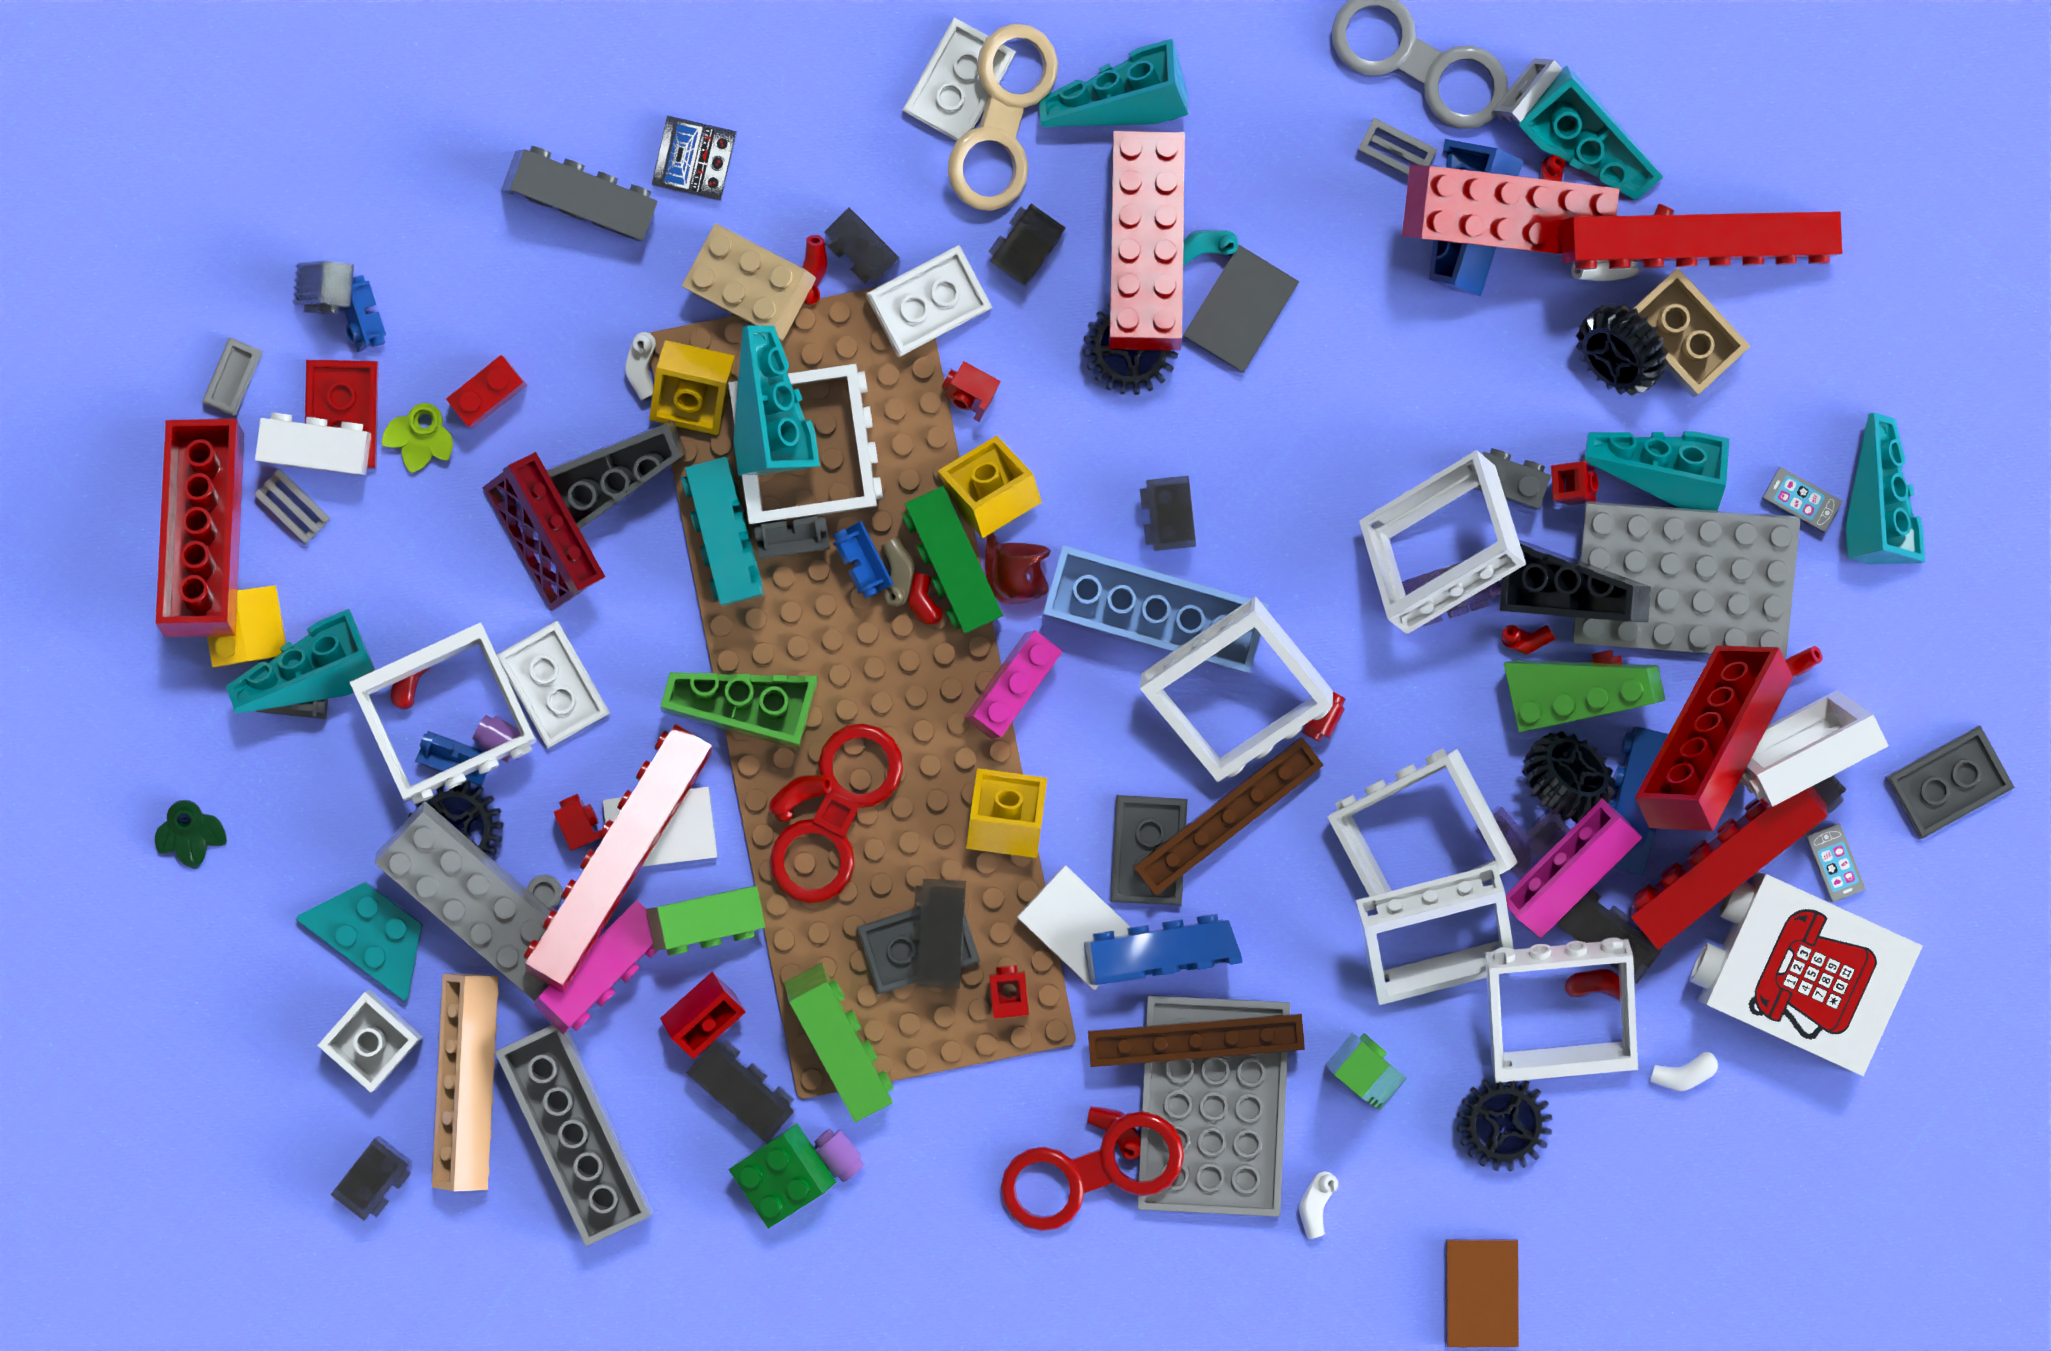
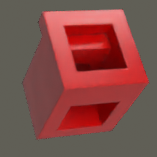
M963 361L958 371L951 368L942 384V388L947 390L945 396L951 399V402L956 407L975 412L973 419L980 422L1001 381Z
M1586 461L1551 465L1553 501L1567 505L1585 504V501L1596 502L1599 480L1594 467L1587 465ZM1564 476L1566 480V492L1564 490Z
M579 794L559 802L561 809L554 811V815L570 851L600 839L599 834L601 830L596 832L594 827L599 821L591 804L585 806Z
M1017 965L996 967V974H989L993 1018L1029 1015L1025 971L1018 972ZM1006 984L1014 985L1016 988L1015 995L1012 997L1004 996L1002 993L1003 986Z

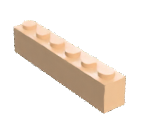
M443 973L432 1188L449 1191L488 1190L499 976L476 973Z

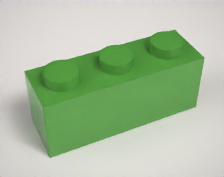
M757 886L735 889L646 909L654 950L667 949L668 956L689 952L688 945L700 942L701 948L721 945V937L733 935L734 941L755 937L754 930L766 928Z

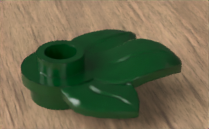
M179 800L173 803L168 809L167 821L160 825L155 833V845L159 854H166L175 850L178 859L192 869H197L203 862L207 846H222L227 843L226 831L220 820L213 815L202 813L200 807L190 800ZM182 813L188 814L191 817V821L189 823H181L178 820V816Z

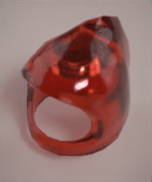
M994 533L987 535L985 574L994 596L1002 603L1014 605L1028 603L1047 594L1049 584L1042 571L1041 560L1049 557L1051 550L1044 545L1015 542L999 544Z

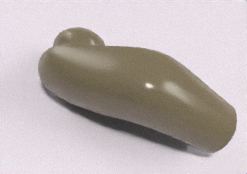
M896 536L883 544L882 548L890 564V578L893 582L892 586L886 588L884 598L889 605L898 607L904 605L909 598L915 573V564Z

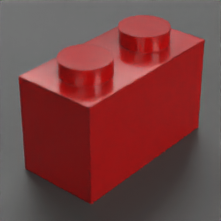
M501 354L448 396L446 400L467 427L473 429L525 388L527 383L507 358Z
M712 971L659 1019L671 1039L694 1059L743 1016L746 1011L734 991Z

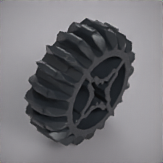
M1612 302L1609 305H1601L1599 308L1594 309L1582 321L1583 323L1579 326V332L1576 334L1579 340L1576 348L1582 352L1580 360L1588 364L1587 371L1593 372L1597 376L1596 382L1602 380L1606 383L1608 390L1615 387L1620 395L1627 392L1633 396L1636 393H1643L1649 390L1662 378L1664 370L1669 363L1666 359L1669 351L1662 346L1665 339L1657 335L1658 327H1652L1648 323V316L1644 318L1639 316L1637 308L1629 311L1624 303L1617 306Z
M1098 311L1096 316L1102 324L1100 326L1093 322L1088 324V328L1096 332L1095 337L1085 335L1083 338L1085 343L1094 344L1092 349L1083 350L1084 357L1095 356V360L1087 364V369L1093 370L1098 366L1101 369L1094 379L1099 382L1105 375L1109 377L1110 380L1106 385V389L1109 391L1113 388L1115 382L1121 383L1120 395H1125L1127 385H1133V394L1139 395L1140 383H1144L1149 392L1152 391L1154 388L1150 379L1153 377L1160 384H1163L1165 378L1159 371L1162 368L1171 373L1174 367L1165 362L1166 358L1177 359L1178 353L1160 350L1157 363L1149 371L1140 375L1139 357L1143 353L1152 350H1136L1135 353L1137 355L1134 356V365H1132L1131 357L1127 351H1122L1121 349L1112 350L1109 349V345L1101 346L1102 337L1110 327V316L1107 318L1102 311ZM1103 356H1119L1126 361L1129 376L1113 371L1106 364Z
M1560 731L1557 734L1550 732L1530 747V751L1523 760L1524 768L1522 773L1527 777L1524 784L1533 789L1530 796L1537 797L1541 801L1540 807L1545 805L1550 809L1551 816L1558 813L1563 821L1571 818L1577 824L1602 798L1607 803L1612 800V796L1615 794L1613 787L1616 784L1614 778L1611 777L1614 770L1605 765L1607 758L1600 757L1597 754L1598 748L1592 749L1588 746L1587 739L1579 741L1574 733L1567 736L1563 731Z
M470 781L464 782L461 790H458V786L449 789V791H446L445 786L437 788L438 795L435 796L434 794L432 798L428 799L427 803L448 822L449 818L453 821H459L469 816L463 822L464 828H460L464 830L463 835L483 852L486 851L490 855H496V848L489 844L491 841L502 842L503 837L493 834V828H503L504 822L493 823L492 816L502 813L500 808L489 810L487 807L493 803L495 798L490 795L482 801L480 796L483 794L484 788L478 786L473 794L470 793ZM451 797H457L471 802L474 806L458 815L452 812L450 808H447L442 801ZM423 802L414 805L419 807ZM410 812L409 815H408V818H409L414 812ZM481 814L484 822V833L480 844L477 845L470 833V826Z
M1484 1078L1481 1080V1084L1485 1091L1480 1093L1474 1086L1469 1089L1471 1094L1476 1097L1473 1102L1467 1098L1461 1099V1103L1469 1107L1468 1113L1464 1111H1457L1456 1113L1458 1118L1467 1120L1466 1124L1456 1126L1457 1132H1468V1136L1463 1137L1460 1140V1144L1462 1146L1474 1144L1467 1154L1473 1158L1481 1152L1482 1155L1479 1159L1481 1166H1485L1489 1159L1492 1158L1493 1170L1499 1171L1501 1161H1505L1506 1169L1513 1171V1160L1517 1159L1521 1167L1524 1168L1527 1166V1161L1524 1158L1525 1154L1529 1153L1535 1160L1539 1158L1538 1153L1532 1149L1535 1144L1541 1148H1546L1548 1145L1539 1137L1540 1134H1552L1551 1128L1542 1126V1122H1549L1553 1119L1552 1115L1540 1113L1541 1110L1549 1106V1103L1546 1100L1535 1103L1541 1091L1535 1088L1527 1094L1526 1091L1530 1084L1527 1080H1523L1518 1088L1515 1087L1516 1081L1514 1080L1507 1082V1085H1503L1501 1081L1499 1083L1495 1082V1086L1491 1087L1489 1081ZM1496 1095H1513L1511 1100L1507 1101L1506 1105L1499 1110L1483 1106L1488 1099ZM1523 1100L1527 1103L1532 1113L1533 1125L1531 1131L1521 1126L1518 1122L1519 1106ZM1489 1114L1497 1118L1500 1115L1504 1118V1114H1510L1509 1121L1520 1131L1517 1132L1512 1128L1509 1130L1504 1128V1132H1498L1500 1126ZM1477 1115L1488 1120L1491 1125V1131L1488 1136L1489 1140L1486 1146L1482 1144L1476 1132ZM1509 1136H1516L1525 1140L1521 1146L1514 1150L1506 1152L1495 1151L1498 1145H1501L1504 1139Z

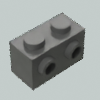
M1491 448L1490 453H1481L1496 466L1507 501L1533 510L1540 509L1551 478L1550 474L1544 473L1545 466L1529 460H1525L1523 465L1510 461L1511 454ZM1481 485L1473 488L1482 492Z

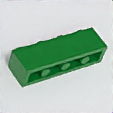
M944 485L904 503L908 510L902 513L904 521L910 533L917 530L922 540V544L916 546L925 565L932 563L938 575L931 578L940 598L947 595L952 605V608L946 612L954 629L957 630L962 627L964 634L1003 617L1004 615Z

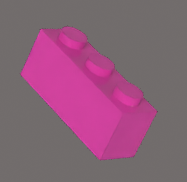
M1036 630L1025 632L964 718L989 738L1002 737L1063 651Z

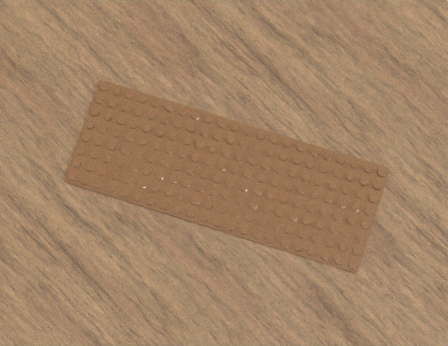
M877 287L823 297L813 305L803 303L784 340H780L789 363L787 374L856 364L858 372L865 371L868 392L861 393L863 407L870 406L873 427L866 428L868 442H875L878 463H872L873 478H881L883 498L877 499L878 507L819 515L818 518L825 517L827 521L830 549L759 559L754 527H761V524L750 525L748 520L742 475L738 476L734 448L735 425L730 390L719 435L676 426L686 454L671 464L713 673L726 675L818 676V683L799 749L724 729L755 886L758 888L766 927L764 931L797 1095L802 1099L838 1092L789 1003L784 982L820 963L823 964L831 981L836 979L845 995V999L842 1002L847 1012L853 1010L862 1029L858 1030V1033L863 1042L869 1040L878 1056L874 1063L879 1073L885 1070L891 1081L1070 1046L1076 1041L1061 961L1016 918L1045 886L1039 851L1037 858L966 849L977 768L1023 774L1013 722L1002 737L991 739L964 718L1001 666L993 621L964 634L962 627L955 630L946 612L952 608V605L947 595L940 598L932 579L928 596L936 606L941 608L943 613L941 621L936 625H926L920 622L909 608L908 600L902 606L889 605L884 598L886 589L865 599L862 593L858 594L857 588L848 572L854 568L852 562L845 565L836 546L833 545V542H835L833 534L862 521L889 576L891 568L882 545L896 536L912 557L915 564V573L931 576V578L938 576L932 563L924 564L916 547L922 544V540L917 530L910 533L902 513L908 511L904 503L943 486L944 483L938 474V470L959 458L949 402L945 396L947 392L942 388L944 377L936 338L898 357L865 296L866 293ZM729 316L650 332L656 341V348L651 359L654 380L664 342L668 340L734 355L731 382L738 381L742 327L753 325L736 316ZM847 377L792 385L793 389L799 388L803 400L799 401V405L805 420H811L813 424L820 466L758 475L763 511L863 497L864 489ZM727 456L731 465L765 596L724 607L720 605L719 600L714 601L709 584V580H713L711 567H705L700 551V546L705 545L702 532L695 531L690 513L696 510L693 497L686 498L681 477L687 476L685 467ZM944 485L981 566L974 529L964 519ZM795 519L784 521H786V525L789 526L793 525V520ZM861 723L880 727L894 738L902 753L903 772L899 786L892 795L876 806L859 808L846 833L853 847L855 861L850 882L839 895L826 902L808 904L792 899L780 890L772 876L770 855L773 844L781 832L788 826L799 820L814 819L826 794L807 799L792 808L794 810L792 818L785 822L778 821L775 815L770 813L769 803L771 799L785 785L797 777L820 775L818 761L821 750L834 732L847 725ZM863 737L853 738L843 743L835 753L833 760V772L838 783L847 791L857 794L870 793L879 788L885 781L889 770L888 757L884 749L874 740ZM817 833L803 834L795 838L788 846L784 857L785 870L790 879L800 887L807 889H818L831 883L837 876L841 864L839 851L835 844L826 836ZM959 894L980 963L878 995L857 926ZM1017 965L1018 972L1025 971L1029 1015L994 1019L989 974H996V967ZM1006 984L1002 988V993L1006 997H1012L1016 993V988L1012 984Z

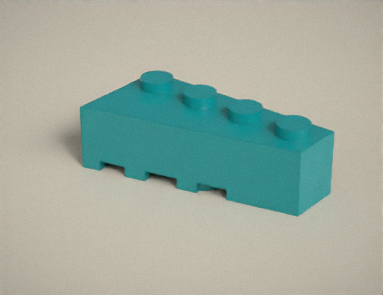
M726 456L685 467L687 476L681 477L686 498L693 497L696 510L690 512L695 531L702 532L705 545L700 546V551L705 567H711L713 580H709L714 601L719 600L720 605L725 607L765 596L729 458Z

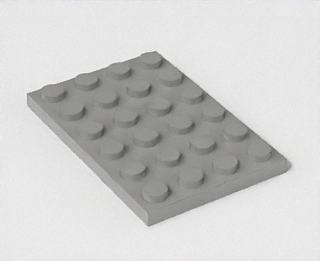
M1585 501L1580 561L1651 586L1649 621L1626 622L1574 617L1573 644L1712 654L1716 646L1779 647L1784 659H1786L1801 519L1796 516Z
M1148 995L1146 1026L1290 1014V1002ZM1288 1051L1149 1062L1144 1064L1142 1111L1160 1115L1174 1126L1182 1139L1184 1159L1181 1172L1171 1186L1157 1194L1138 1196V1210L1280 1217ZM1141 1126L1139 1181L1153 1180L1161 1175L1167 1167L1169 1160L1168 1145L1155 1130Z

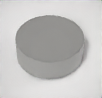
M547 874L539 875L533 878L527 886V890L549 909L556 907L562 899V885L554 876Z

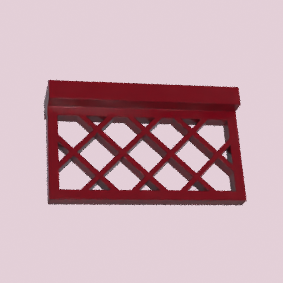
M534 452L502 469L503 472L482 488L552 612L588 587L600 582L606 576L537 452ZM499 490L505 493V501L502 498ZM516 500L521 503V511L516 508ZM517 521L522 524V532L517 525ZM533 531L538 534L539 542L534 540ZM534 552L539 555L540 563L537 561ZM551 563L556 565V573L551 571ZM552 584L557 586V595L552 588Z

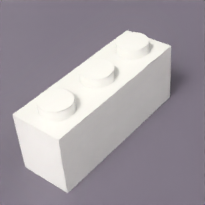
M271 412L270 419L260 418L255 461L366 476L371 433L362 431L363 424L342 422L341 428L328 427V420L306 417V424L292 422V415Z

